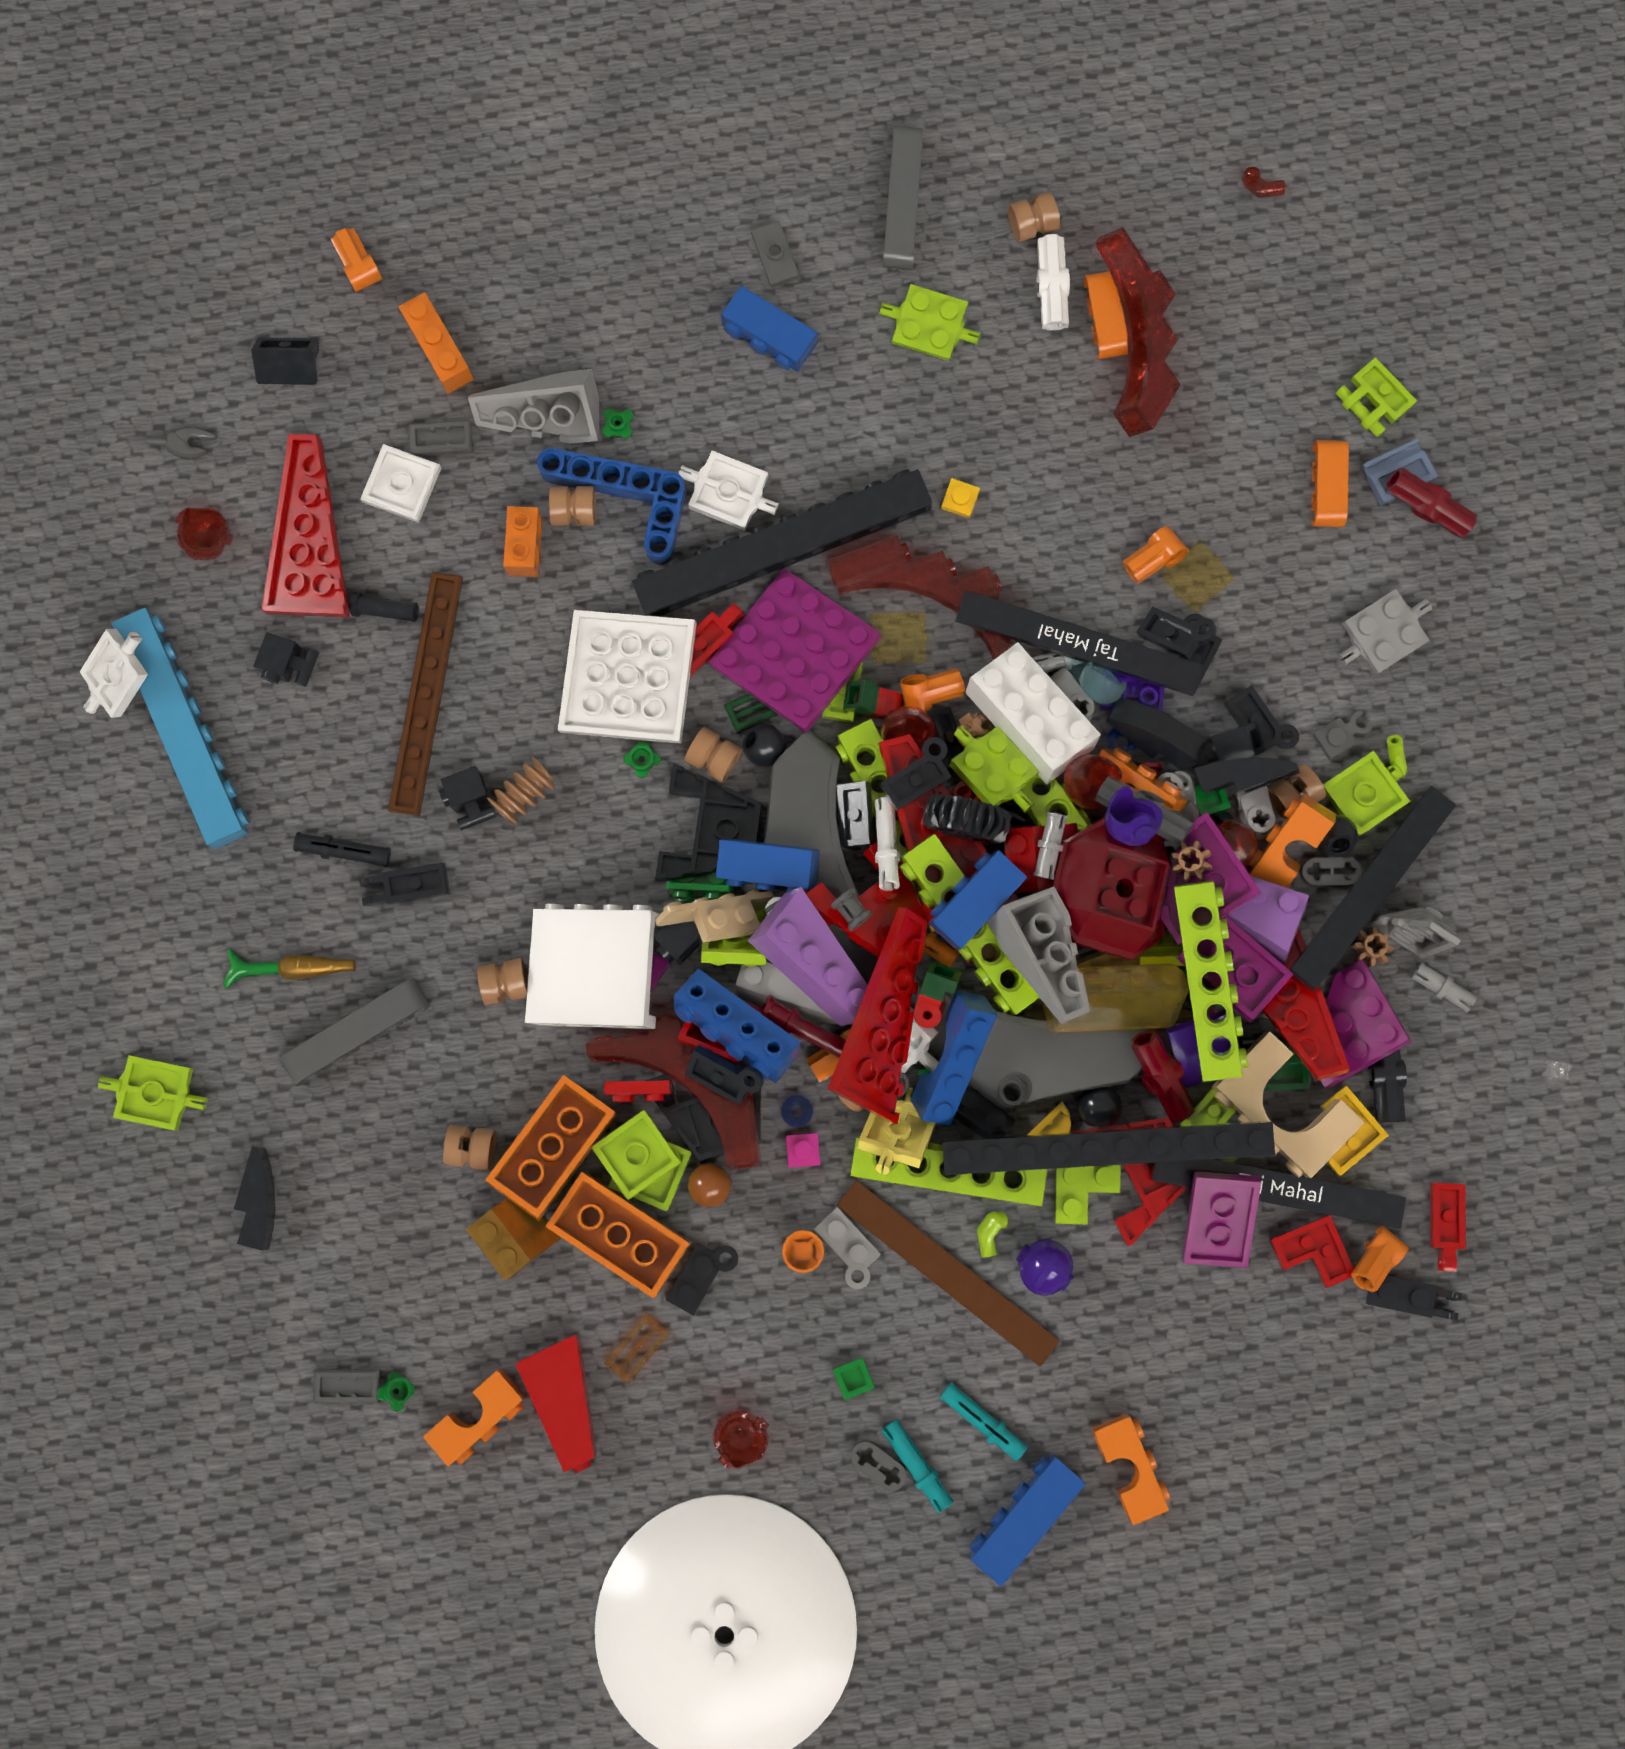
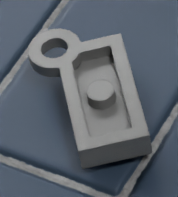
M837 1207L814 1230L848 1266L845 1273V1281L848 1286L853 1289H862L870 1281L868 1267L881 1254ZM855 1270H860L864 1274V1279L860 1283L854 1282L851 1278Z

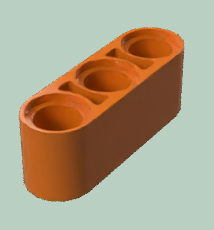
M1116 271L1084 275V288H1087L1089 298H1086L1089 316L1093 317L1094 326L1091 327L1094 344L1098 345L1099 350L1097 359L1129 355V336Z
M1316 439L1313 445V452H1316L1315 462H1312V481L1315 482V491H1312L1311 511H1314V521H1311V525L1315 527L1344 528L1348 515L1349 445L1347 441Z

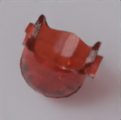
M186 507L176 517L175 522L179 523L177 543L187 556L193 560L207 561L216 559L223 553L226 544L230 545L232 542L233 534L230 533L229 524L216 509Z
M902 706L895 711L891 709L884 718L880 729L882 741L910 734L920 750L927 739L935 736V725L930 715L924 710L913 706Z
M1092 754L1079 756L1067 766L1064 774V792L1071 801L1084 809L1102 808L1104 805L1096 801L1101 785L1109 775L1118 780L1121 779L1122 772L1114 762L1105 757Z
M1228 819L1218 825L1214 822L1243 866L1249 865L1255 857L1258 848L1255 832L1249 826L1235 819Z
M733 1410L723 1414L717 1420L712 1438L716 1450L721 1455L718 1460L728 1469L731 1467L733 1469H740L761 1460L766 1453L769 1443L768 1422L763 1417H755L748 1410Z

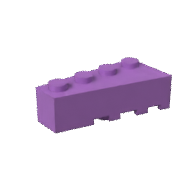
M1251 876L1262 894L1227 916L1265 950L1275 956L1280 963L1285 965L1303 918L1309 895Z
M802 887L784 893L748 941L837 1024L844 1026L853 1023L867 989V983Z

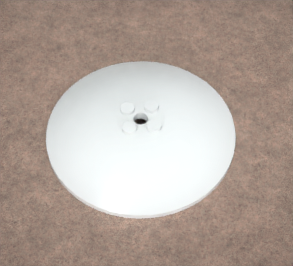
M720 1494L694 1498L670 1507L645 1523L627 1541L613 1561L605 1577L596 1610L595 1648L604 1684L622 1716L632 1728L658 1749H792L809 1737L835 1707L848 1682L856 1650L857 1622L853 1595L847 1576L830 1546L808 1523L791 1511L766 1500L745 1495ZM722 1626H727L734 1632V1639L728 1644L718 1642L715 1637L716 1630Z

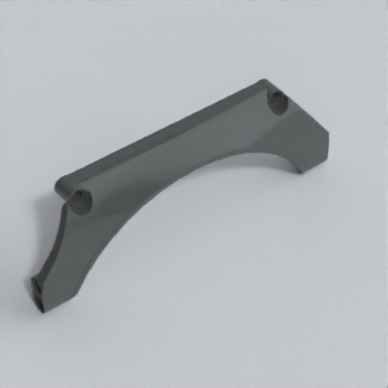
M809 730L807 733L804 732L771 767L764 843L820 849L817 885L822 882L836 899L851 888L855 889V896L859 897L847 870L840 846L836 821V783L841 756L812 730ZM779 886L775 890L757 888L756 890H760V892L773 891L775 897H782L784 893H787V886ZM827 924L868 985L878 957L848 938V933L835 924L831 926ZM916 967L914 981L919 983L917 994H912L910 1006L912 1009H915L926 975L918 967ZM947 991L944 996L946 1004L944 1014L939 1024L934 1027L938 1034L929 1044V1049L940 1059L946 1042L945 1016L954 997V994ZM995 1011L997 1018L968 1084L1006 1113L1012 1112L1022 1102L1029 1104L1078 1091L1127 1084L1142 1068L1131 1047L1133 1044L1131 1040L1138 1033L1152 1029L1133 1012L1096 1020L1074 1021L1061 1024L1057 1021H1039ZM1003 1089L1010 1090L1014 1094L1015 1100L1009 1101L1006 1099Z

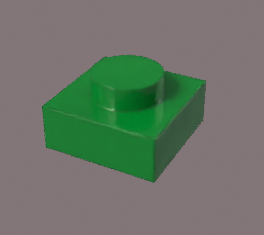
M1200 785L1194 787L1199 817L1205 813L1210 815L1231 808L1225 789L1206 796Z
M863 1357L833 1368L844 1400L875 1388Z

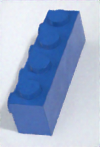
M699 968L674 995V1010L681 1020L686 1023H694L700 1028L701 1033L712 1042L717 1040L724 1045L726 1051L734 1059L739 1061L743 1059L751 1067L760 1071L763 1079L769 1078L776 1084L800 1054L801 1042Z
M1053 1453L1049 1458L1043 1456L1032 1469L1035 1475L1027 1484L1023 1481L1017 1486L1011 1495L1014 1499L1007 1509L1001 1507L990 1520L993 1526L985 1535L982 1532L979 1533L969 1546V1549L972 1550L969 1554L970 1560L1000 1587L1004 1585L1086 1484L1082 1478Z

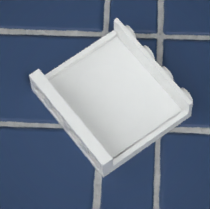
M545 904V909H533L525 1023L540 1026L655 1029L656 1016L649 1015L655 919L660 914L652 911V906L633 905V910H622L623 906L608 904L603 906V910H593L592 905L575 904L574 909H564V905Z

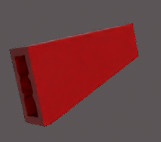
M578 1333L515 1363L563 1471L566 1472L573 1469L575 1474L592 1466L591 1459L597 1455L581 1341Z

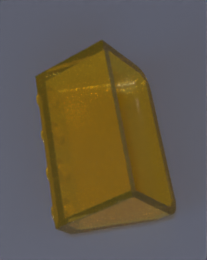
M1172 964L1078 967V971L1083 974L1090 1012L1061 1024L1044 1002L1043 1006L1050 1033L1170 1028L1175 1025L1188 994L1189 986L1184 972Z

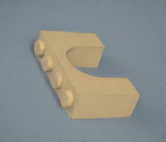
M1268 1031L1264 1032L1246 1050L1248 1068H1242L1243 1077L1217 1080L1212 1086L1217 1092L1214 1095L1216 1100L1226 1109L1232 1106L1240 1114L1238 1118L1240 1123L1270 1121L1263 1107L1264 1088L1269 1079L1293 1055L1277 1037ZM1334 1099L1304 1129L1287 1132L1273 1124L1275 1155L1278 1152L1288 1160L1285 1166L1298 1178L1301 1175L1312 1178L1365 1122L1341 1099Z

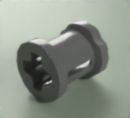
M854 888L843 893L831 904V908L838 910L848 922V929L851 932L864 924L874 914L871 910H866L855 896L856 891Z

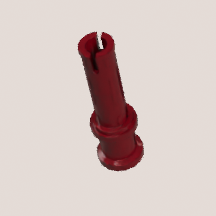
M771 994L767 997L759 1013L788 1034L793 1033L840 1058L846 1042L845 1039L800 1016L801 1012H799V1009L795 1007L790 1009L775 1001V997Z

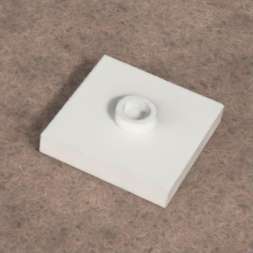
M383 444L360 500L365 504L419 523L441 471V466L435 462Z

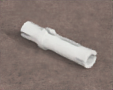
M881 797V804L879 799L875 800L878 843L875 862L878 863L879 888L885 891H892L893 884L895 889L900 887L898 863L901 857L900 852H897L895 809L887 797Z

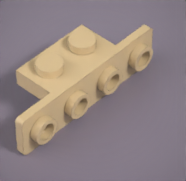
M752 890L744 895L735 896L730 893L714 900H708L707 897H703L687 904L676 901L666 905L663 908L664 911L655 919L657 926L695 921L703 943L753 935L760 926L755 911L762 910L768 901L775 896L773 891L760 892V890Z

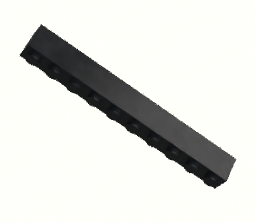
M909 469L902 470L896 473L893 479L882 483L881 480L874 481L865 486L863 491L855 494L852 491L843 493L836 498L837 501L827 505L825 503L815 504L804 514L798 516L796 514L787 515L779 520L780 523L770 527L768 525L756 527L751 531L750 535L745 537L734 536L723 541L722 546L714 549L710 547L702 548L696 551L693 557L686 560L681 558L674 559L668 562L663 569L655 572L654 570H646L636 576L637 579L632 580V584L645 616L660 617L931 511L932 500L919 469L911 472Z
M1270 1121L942 1141L945 1175L1275 1155L1273 1122Z

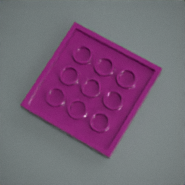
M783 568L734 629V635L718 649L708 663L718 673L807 733L882 636L876 629Z

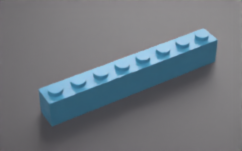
M145 607L111 622L113 628L118 630L124 640L127 639L130 632H136L142 637V641L135 649V656L148 673V676L139 689L206 845L217 849L249 834L246 825L250 824L248 816L242 807H237L234 797L238 796L236 788L230 779L225 780L222 769L226 768L225 763L218 751L213 752L209 743L214 740L213 735L207 724L202 725L198 714L202 713L200 705L194 696H189L186 689L187 686H190L189 680L183 669L178 670L174 662L178 658L177 652L170 641H165L162 632L166 631L163 620L159 614L154 615Z

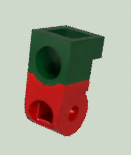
M866 679L847 682L843 710L870 718L898 721L903 694L876 686L875 682ZM859 691L858 703H854V694Z
M931 961L914 1009L913 1016L919 1026L929 1029L939 1024L946 1007L944 1001L945 993L947 991L954 994L962 971Z

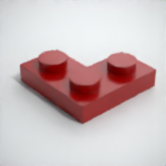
M669 1080L604 1082V1095L612 1097V1102L635 1103V1096L645 1095V1101H664V1095H672V1082Z
M1325 1215L1269 1239L1282 1270L1312 1259L1325 1288L1352 1278L1351 1273L1354 1268L1330 1215Z

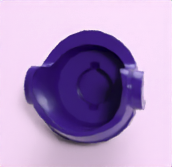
M1130 786L1121 787L1116 791L1108 804L1105 814V823L1109 834L1113 839L1129 846L1147 844L1160 829L1163 820L1161 808L1152 801L1134 798Z
M1042 1239L1032 1243L1030 1247L1025 1244L1016 1258V1261L1019 1262L1018 1265L1023 1284L1034 1294L1048 1296L1060 1290L1065 1291L1070 1281L1074 1278V1275L1071 1274L1073 1271L1072 1256L1057 1241Z

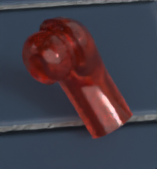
M1248 167L1244 171L1242 183L1256 197L1264 198L1285 194L1284 180L1266 182L1260 177L1261 173L1257 167Z

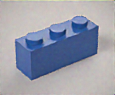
M740 286L721 314L723 329L728 335L735 339L742 337L750 342L749 346L755 352L764 355L765 352L775 358V363L785 370L792 368L798 372L818 343V333L743 286Z
M736 839L719 840L716 878L726 879V885L745 886L746 881L756 883L757 889L775 890V885L787 886V892L802 887L806 893V889L817 886L820 849Z
M999 850L992 855L986 852L975 863L974 867L977 871L969 879L964 876L952 888L956 894L948 902L944 899L941 900L930 912L933 919L928 924L956 950L963 948L1027 878Z

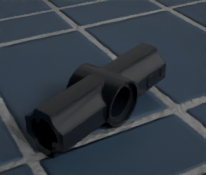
M1399 1049L1368 1066V1070H1371L1372 1081H1369V1086L1374 1092L1375 1119L1378 1123L1406 1121L1403 1088L1406 1087L1407 1070L1404 1060L1401 1059Z

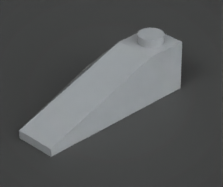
M592 369L561 372L468 396L476 426L512 432L516 427L532 430L531 436L542 438L543 432L560 435L559 442L568 444L599 440V395Z
M1055 887L1003 905L987 921L1002 951L1061 1024L1088 1014L1090 1007L1083 974L1078 971L1075 957L1078 954L1076 943H1072L1069 929L1072 925L1070 914Z
M1418 907L1377 916L1371 919L1368 924L1373 928L1377 927V930L1384 935L1389 934L1388 938L1420 958H1425L1458 946L1461 941L1451 925L1442 920L1443 915L1431 907Z
M768 959L766 965L754 967L741 965L735 985V995L741 1000L762 1007L767 997L771 994L775 997V1001L790 1009L793 1007L799 1009V1012H801L800 1016L815 1024H837Z

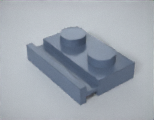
M1418 438L1372 459L1360 467L1362 472H1365L1368 478L1367 482L1381 506L1397 499L1385 490L1387 487L1386 483L1398 468L1408 470L1426 483H1431L1437 479L1438 475L1425 451L1421 450Z

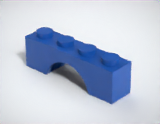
M956 990L945 1016L946 1042L940 1062L931 1073H921L911 1097V1102L921 1120L951 1125L997 1018V1013L985 996Z

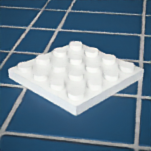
M574 610L558 731L568 734L681 744L696 621L693 619Z

